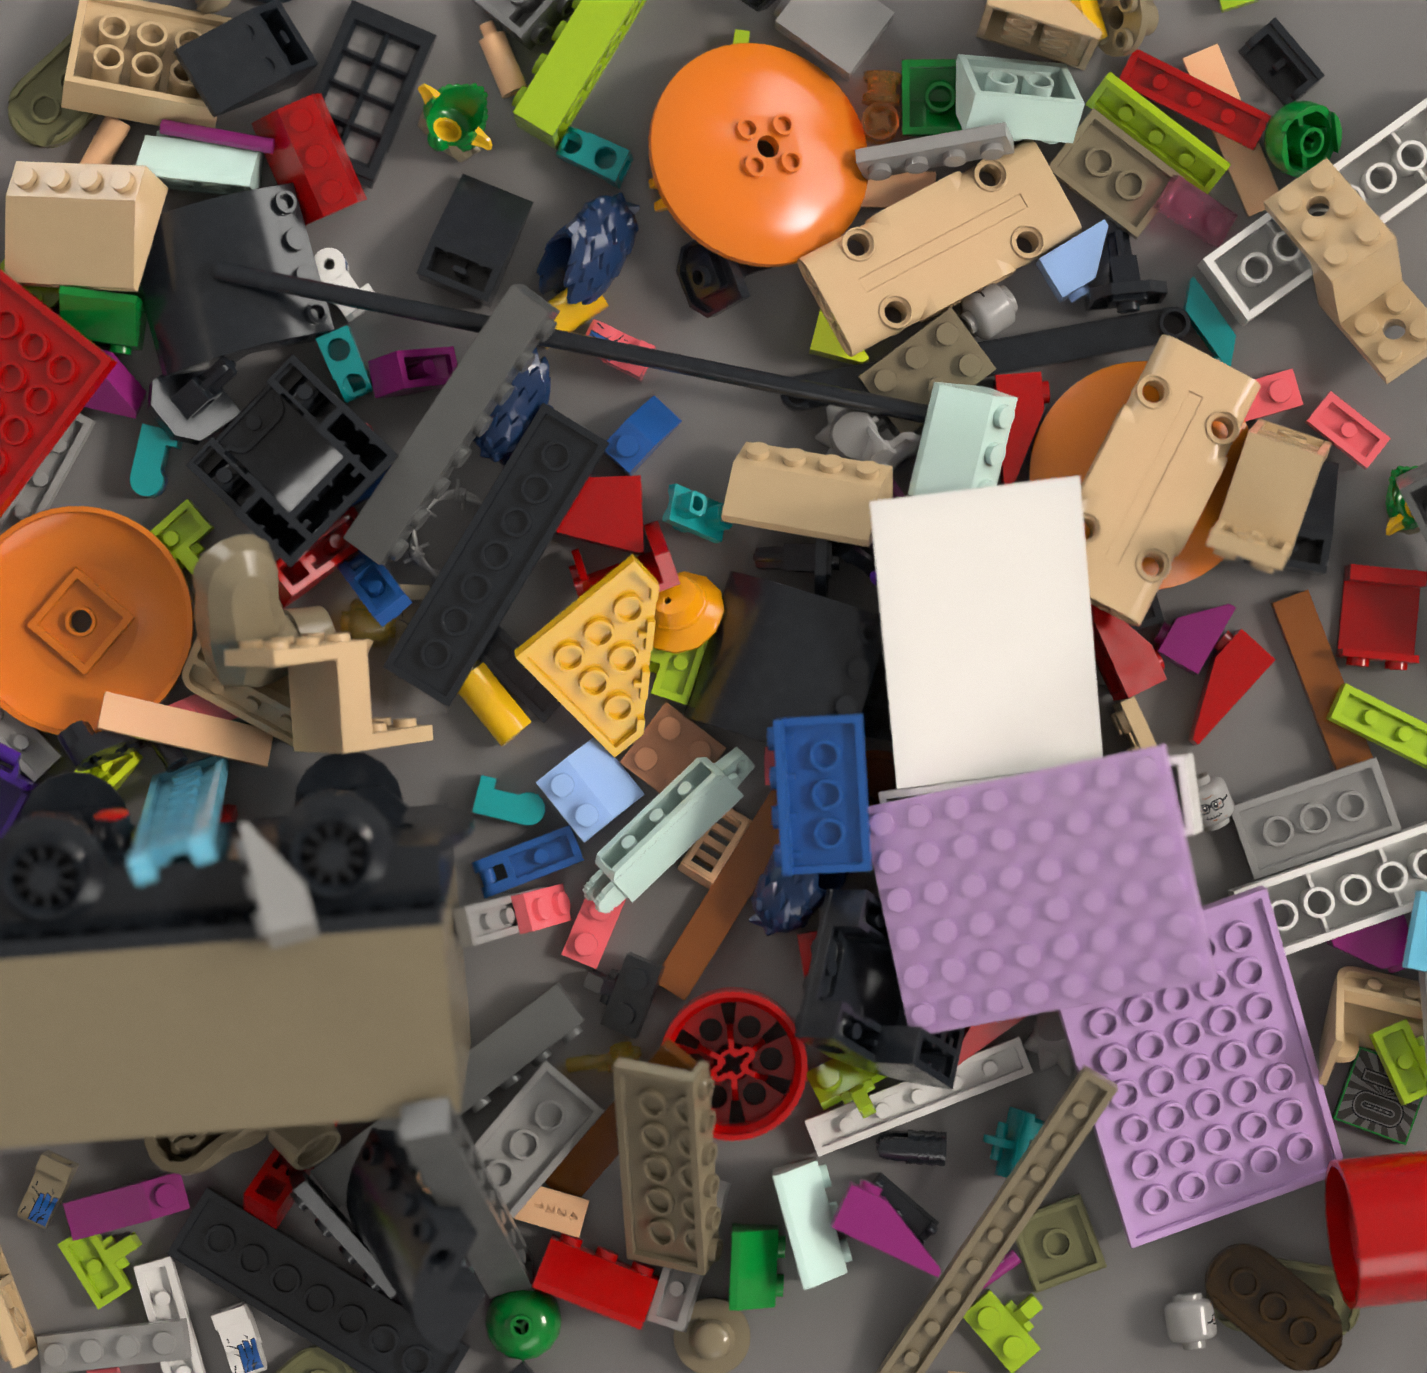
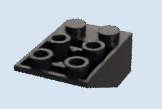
M274 0L254 7L174 50L175 56L213 118L297 86L318 65V62L280 0Z
M462 174L431 236L416 272L419 279L491 308L534 202Z
M1329 461L1323 463L1292 554L1282 570L1315 576L1326 574L1333 537L1339 463ZM1244 558V563L1251 564V560Z

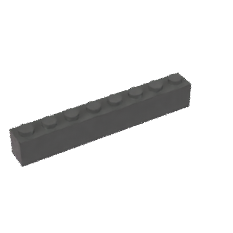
M524 284L510 286L398 454L399 457L392 463L343 538L378 565L392 562V560L396 562L403 556L409 546L406 540L413 529L415 531L419 530L428 519L430 512L427 511V508L433 499L438 500L443 496L451 484L448 477L454 468H460L471 455L472 450L469 446L476 435L481 437L487 431L493 421L490 415L497 404L503 405L512 394L514 386L511 383L519 372L523 374L531 366L536 357L532 352L540 340L546 341L555 330L557 323L554 319L560 312L558 309Z
M556 983L470 1049L460 1113H457L458 1116L470 1109L473 1115L492 1101L488 1096L490 1092L498 1086L504 1091L522 1078L518 1071L531 1062L534 1068L553 1054L549 1047L560 1039L567 1044L584 1031L580 1024L586 1018L559 983ZM401 1118L376 1120L310 1171L337 1208H340L347 1202V1186L350 1173L371 1128L396 1130V1123L401 1122Z
M449 1097L401 1105V1122L396 1123L398 1143L401 1147H406L410 1165L412 1168L417 1167L423 1188L430 1190L434 1206L461 1207L478 1232L465 1257V1262L468 1267H473L476 1279L480 1285H483L489 1298L493 1299L513 1291H535V1288L532 1287L534 1282V1257Z

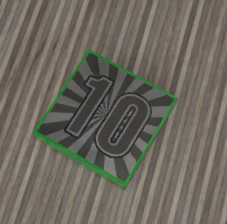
M1359 1046L1358 1054L1351 1062L1332 1118L1406 1145L1423 1097L1401 1106L1378 1054Z

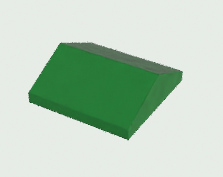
M902 59V136H932L962 130L956 116V59Z

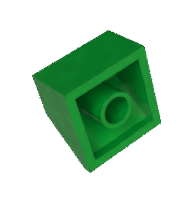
M60 286V317L95 345L109 347L108 351L123 356H131L132 350L143 351L147 317L142 300L138 296Z
M732 1223L729 1310L775 1307L776 1297H783L784 1274H777V1258L785 1259L786 1235H778V1225Z

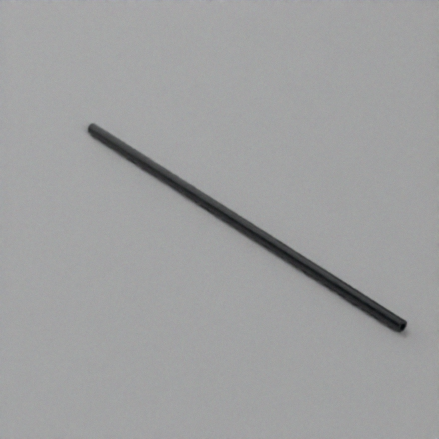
M218 260L214 271V280L480 333L490 318L489 315ZM555 329L546 341L540 340L538 343L539 346L923 424L925 423L929 406L927 404Z

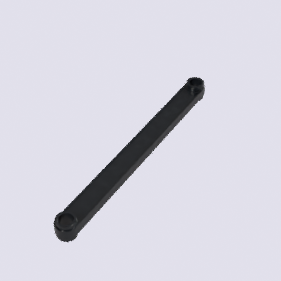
M1167 307L977 343L996 367V370L987 376L990 377L1156 346L1161 335H1168L1182 340L1191 328V320L1183 309ZM1169 315L1178 317L1182 323L1181 333H1169L1164 328V318ZM878 361L793 377L869 393L858 376ZM781 395L782 403L787 409L792 411H805L830 405L810 400L794 403L787 396Z

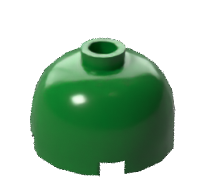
M1311 101L1291 102L1277 110L1269 120L1264 137L1267 156L1278 170L1298 178L1327 158L1329 160L1333 151L1339 152L1342 142V127L1339 117L1323 105Z
M536 1288L535 1291H513L493 1298L487 1307L485 1318L488 1338L496 1350L509 1358L519 1360L537 1358L551 1349L560 1334L562 1322L560 1306L555 1297ZM519 1319H523L522 1323L516 1321ZM528 1323L529 1329L526 1331L524 1326Z

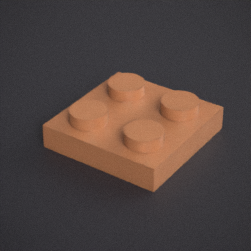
M665 702L645 728L644 734L635 741L620 761L622 765L659 793L696 758L707 757L711 762L716 763L727 749L691 720L683 717L682 713L667 702Z

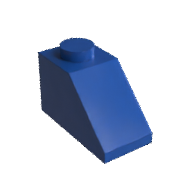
M654 395L635 411L607 440L610 444L605 454L628 476H632L678 427L682 420Z

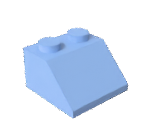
M594 737L536 782L583 842L588 841L645 795L616 757L614 758Z

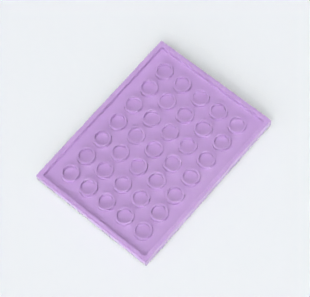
M1166 744L869 806L872 862L908 1027H922L930 1034L1196 984L1217 978Z
M1263 885L1201 906L1217 976L1215 980L1058 1010L1076 1073L1078 1074L1083 1065H1086L1118 1086V1091L1093 1126L1125 1236L1131 1248L1325 1180L1329 1162L1331 1160L1344 1159L1323 1085L1318 1084L1319 1070L1267 888Z

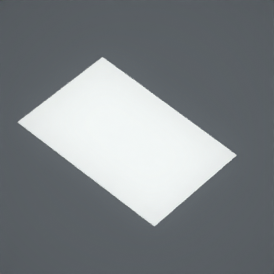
M1080 476L870 501L897 789L1032 772L1103 757Z

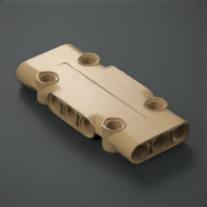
M1025 139L1014 145L1015 153L1003 155V157L997 160L982 159L976 166L962 173L957 171L871 216L862 226L849 229L843 236L797 260L799 270L841 347L848 356L852 357L890 336L897 335L903 329L918 321L923 323L939 315L950 307L952 308L961 303L962 299L966 296L982 290L992 283H999L1015 273L1016 269L1029 265L1036 258L1082 233V227L1074 209L1034 140ZM979 172L990 173L995 179V186L983 184L980 180ZM1017 238L1028 240L1032 246V253L1020 251L1016 243ZM851 240L860 242L864 247V255L856 256L848 250L847 242ZM893 307L897 309L902 317L901 322H890L885 316V308Z
M1161 335L1137 384L1132 388L1127 403L1119 410L1081 484L1083 521L1090 529L1089 539L1085 540L1090 604L1134 626L1141 625L1163 579L1170 572L1173 559L1180 554L1189 539L1227 463L1228 458L1226 455L1233 441L1239 436L1240 427L1261 387L1253 378L1168 335ZM1150 385L1157 389L1159 393V401L1157 403H1151L1144 399L1142 395L1143 386ZM1213 421L1222 422L1226 426L1228 431L1226 439H1219L1213 435L1211 431ZM1144 557L1153 558L1158 563L1159 571L1156 576H1149L1143 571L1142 560Z

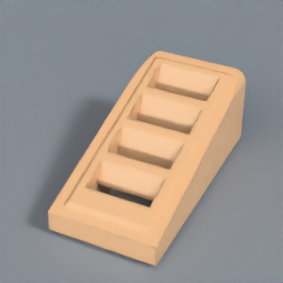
M733 808L721 818L737 827L736 833L734 834L716 822L690 847L677 868L680 872L708 889L716 880L752 820ZM711 830L729 841L728 846L709 836V831ZM701 844L720 854V859L717 860L699 848ZM693 857L713 869L711 873L691 861Z

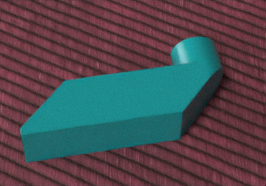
M1193 276L1187 284L1183 310L1189 315L1191 326L1212 353L1213 358L1231 367L1236 334Z

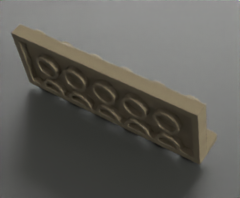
M618 1058L613 1065L627 1259L705 1276L713 1263L719 1261L723 1251V1241L719 1239L718 1230L721 1220V1209L717 1207L716 1196L719 1189V1176L715 1175V1160L718 1148L717 1144L713 1143V1128L716 1115L715 1111L711 1110V1095L714 1081L712 1077H709V1063L699 1061L694 1070L690 1072Z

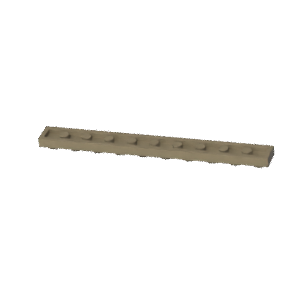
M1083 1065L875 1373H925L1118 1091L1116 1083Z

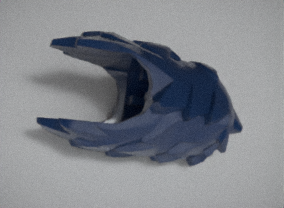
M622 192L613 196L600 195L586 202L582 210L556 232L546 244L545 253L536 272L540 276L538 291L544 295L554 289L553 292L558 294L568 287V304L582 301V305H588L596 301L607 291L615 277L619 276L627 255L632 251L636 233L639 231L635 214L641 209L640 206L627 202Z
M537 347L532 352L536 357L531 366L523 374L519 372L511 383L514 386V390L503 405L497 404L490 417L493 418L490 427L481 437L476 435L473 440L481 449V457L489 458L493 462H499L504 466L541 405L545 403L554 409V407L548 404L551 392L549 363L545 356L539 359Z
M773 852L764 873L759 876L754 895L751 898L755 914L749 918V922L763 927L766 936L777 932L790 933L798 928H804L812 914L824 902L827 888L841 889L846 882V876L849 872L793 874L791 877H783L782 868H776Z

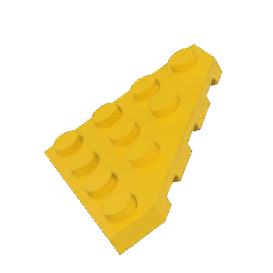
M633 554L514 651L516 659L614 758L644 734V714L650 680L649 666L651 651H653L656 623L654 618L656 601H658L659 594L657 579Z

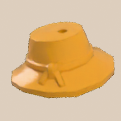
M686 571L679 572L677 575L680 585L659 592L654 618L656 623L653 647L655 649L674 654L690 651L701 647L717 631L725 612L722 593L705 576ZM671 599V602L666 604L667 600Z

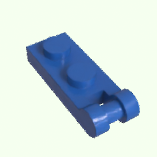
M358 550L360 554L350 562L345 560L337 568L373 617L383 627L393 618L399 616L404 609L412 604V601L384 564L378 565Z
M568 825L472 862L471 865L474 873H479L484 886L480 889L485 899L584 861V857L574 831ZM503 863L508 878L498 881L493 867Z

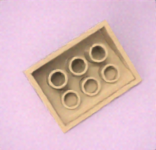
M79 0L64 79L61 108L160 126L162 119L215 128L217 116L213 118L175 56L174 50L233 18L143 0Z
M987 0L976 37L1085 71L1101 38L1102 31L1069 0Z
M16 161L6 193L5 273L22 286L51 288L66 286L90 290L138 292L168 187L147 166Z

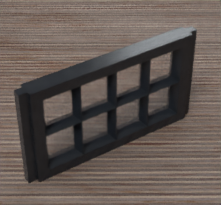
M352 0L312 94H322L360 184L372 190L433 49L437 35Z

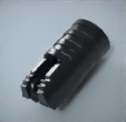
M910 1129L907 1132L887 1131L880 1133L876 1139L879 1157L883 1159L906 1161V1164L945 1166L946 1132L914 1131Z

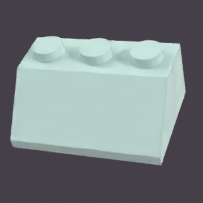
M958 54L956 59V116L962 130L1006 122L1013 141L1029 139L1040 140L1047 144H1057L1058 142L1073 143L1085 103L1066 64Z
M157 131L156 136L145 135L136 165L147 166L171 190L228 195L261 188L264 153L196 140L179 139V137L160 134V131Z
M934 382L908 495L918 496L997 486L1002 462L1006 455V445L1011 425L1014 421L1018 398L985 386Z
M813 1157L773 1168L774 1183L804 1290L848 1273L845 1263L853 1260L847 1238L839 1240L836 1229L831 1226V1221L838 1206L836 1201L828 1202L825 1188L831 1187L832 1184L826 1164L818 1166L817 1158Z

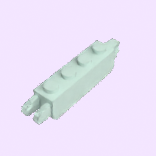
M735 747L716 763L711 762L707 757L696 758L596 854L595 864L600 869L589 879V882L583 885L584 897L595 903V908L598 912L605 914L610 913L614 907L620 905L627 897L634 902L744 796L737 787L755 767L753 762L738 747Z

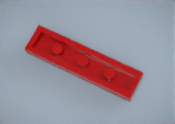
M1139 49L1131 54L1119 77L1120 80L1140 95L1252 151L1255 150L1269 120L1272 118L1271 115Z

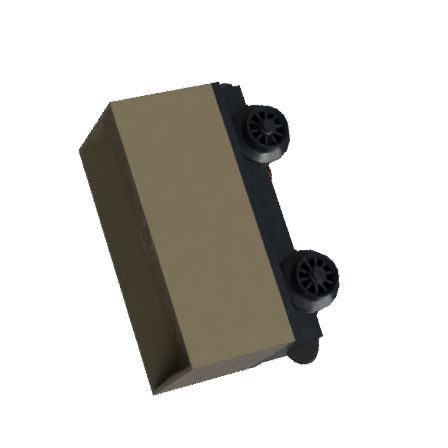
M363 752L332 753L322 756L306 769L296 787L294 808L288 816L255 818L250 821L236 822L238 817L237 805H222L215 839L218 860L197 867L193 858L188 857L186 853L171 857V863L157 869L159 880L138 887L132 877L127 856L131 854L138 827L130 823L129 811H127L125 801L108 782L89 773L69 771L47 778L31 792L22 809V819L4 832L0 838V1148L401 1118V1105L449 1097L456 1112L460 1113L471 1044V1028L463 948L460 946L459 938L454 931L452 912L453 909L459 908L454 847L467 839L474 831L475 824L472 815L461 810L447 809V804L408 806L403 801L398 779L383 762ZM248 822L305 884L311 899L320 937L271 949L266 936L259 938L253 918L254 913L260 912L257 899L250 901L244 881L245 876L251 875L248 862L241 864L235 840L242 838L239 827L240 823Z

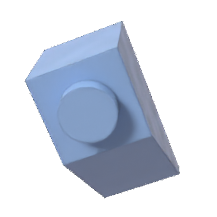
M1105 219L1038 259L1036 266L1059 303L1069 298L1071 303H1074L1087 295L1090 289L1088 285L1093 283L1097 275L1108 230V224Z

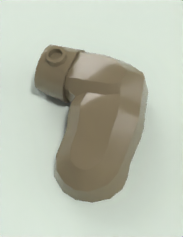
M236 535L220 541L203 553L193 568L192 580L196 591L194 613L197 634L206 665L223 686L261 687L274 683L288 675V665L278 667L225 666L224 650L240 648L239 641L262 639L264 642L271 641V637L294 636V638L302 637L301 634L313 632H325V639H327L326 634L335 633L333 622L328 612L322 606L282 608L278 596V568L269 543L255 535Z
M334 1123L144 1137V1145L151 1160L163 1171L189 1176L208 1170L230 1154L259 1143L267 1135H269L268 1140L295 1169H309L321 1163L334 1152L340 1143L341 1136Z

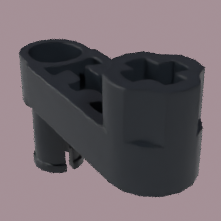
M82 720L69 725L58 735V741L79 772L92 769L146 746L154 749L168 773L180 769L188 760L180 748L108 731L95 733L89 722Z

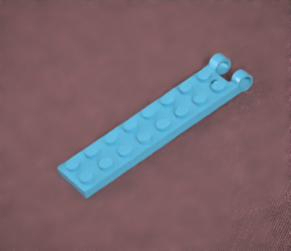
M209 756L185 764L174 772L168 773L164 771L152 776L132 851L127 856L132 877L138 887L159 880L157 869L171 863V857L186 853L188 857L193 858L197 867L218 860L215 839L230 767L227 759Z

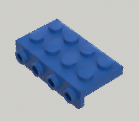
M863 713L776 718L773 721V727L767 728L768 750L775 751V766L770 767L769 779L771 790H777L778 805L772 806L773 828L779 829L780 844H775L774 847L776 868H782L783 877H791L793 874L871 871L872 852Z

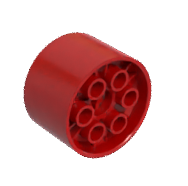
M723 987L707 991L686 1003L676 1013L666 1029L662 1044L669 1038L688 1055L693 1053L701 1055L705 1062L709 1063V1077L713 1078L714 1086H721L727 1092V1099L723 1104L718 1106L711 1105V1110H714L716 1115L713 1128L714 1139L741 1141L752 1139L771 1131L791 1114L803 1093L807 1077V1056L804 1043L794 1037L795 1022L789 1013L778 1002L761 992L742 987ZM736 1002L734 1024H725L720 1003ZM749 1015L756 1017L761 1025L758 1033L750 1037L744 1036L738 1029V1023L741 1018ZM715 1019L721 1024L722 1032L718 1038L706 1039L701 1035L700 1025L704 1020ZM778 1021L787 1034L770 1042H765L762 1036ZM681 1029L700 1041L698 1048L675 1042ZM728 1043L727 1048L723 1049L721 1052L717 1051L721 1046ZM734 1043H738L742 1046L738 1048L734 1046ZM766 1048H776L781 1052L782 1061L777 1067L767 1068L760 1062V1055ZM746 1052L749 1053L739 1063L741 1069L739 1072L735 1073L733 1069H728L720 1074L718 1073L726 1064L724 1057L726 1054L730 1053L731 1056L737 1057ZM768 1074L791 1081L785 1095L766 1082ZM752 1082L761 1084L766 1091L764 1098L757 1103L747 1101L743 1095L744 1088ZM731 1100L741 1101L745 1122L729 1123Z
M1427 1150L1331 1160L1327 1166L1325 1176V1218L1333 1270L1345 1304L1350 1309L1427 1301Z

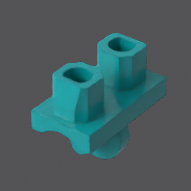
M676 483L669 485V503L663 514L662 521L672 525L679 532H689L713 543L722 542L724 530L730 529L733 524L722 521L724 503H720L702 493L690 490Z
M1009 1107L1006 1123L998 1121L995 1135H983L982 1141L993 1145L990 1159L997 1161L996 1175L1005 1178L1009 1176L1028 1148L1030 1140L1035 1138L1045 1123L1036 1118L1035 1114L1019 1108Z

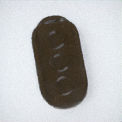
M1246 1243L1234 1244L1222 1249L1213 1257L1206 1270L1205 1289L1208 1298L1219 1313L1289 1369L1296 1371L1317 1370L1332 1362L1341 1349L1343 1334L1340 1316L1329 1302L1267 1251L1256 1245Z

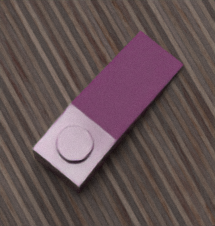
M166 1172L62 1203L72 1241L190 1209L181 1174Z
M861 1179L859 1185L850 1181L831 1221L832 1228L935 1277H939L941 1273L939 1265L889 1201L880 1195L882 1188L864 1179Z

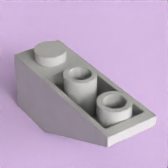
M248 822L240 823L239 827L242 838L235 840L241 864L247 862L249 864L251 875L245 876L244 881L250 901L255 899L258 901L260 912L254 913L253 918L259 938L266 936L271 949L320 937L311 899L305 884Z

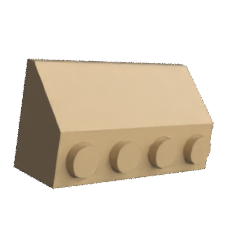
M746 442L733 462L722 511V521L869 547L873 541L870 501L893 499L892 466L878 464L869 460L859 461L841 458L834 454L823 455L805 452L799 448L788 449L770 446L763 442Z

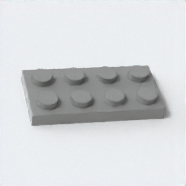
M1376 757L1234 805L1235 810L1232 814L1254 880L1402 830Z
M546 1060L474 1144L512 1218L518 1214L605 1111Z

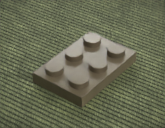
M1094 108L1077 128L1073 143H1066L1049 164L1058 181L1135 240L1184 179L1183 176Z
M950 307L859 375L858 378L869 393L929 405L934 382L976 385L995 371L996 367ZM887 416L900 434L902 432H913L923 425V423Z

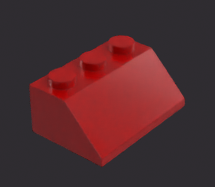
M321 93L306 96L251 123L256 136L275 139L273 154L264 153L278 185L294 183L305 226L367 200Z
M561 1233L560 1237L552 1234L532 1287L641 1330L659 1282V1276L653 1274L655 1268L633 1260L632 1265L617 1260L619 1254L610 1249L597 1246L596 1251L582 1246L583 1240L581 1238Z

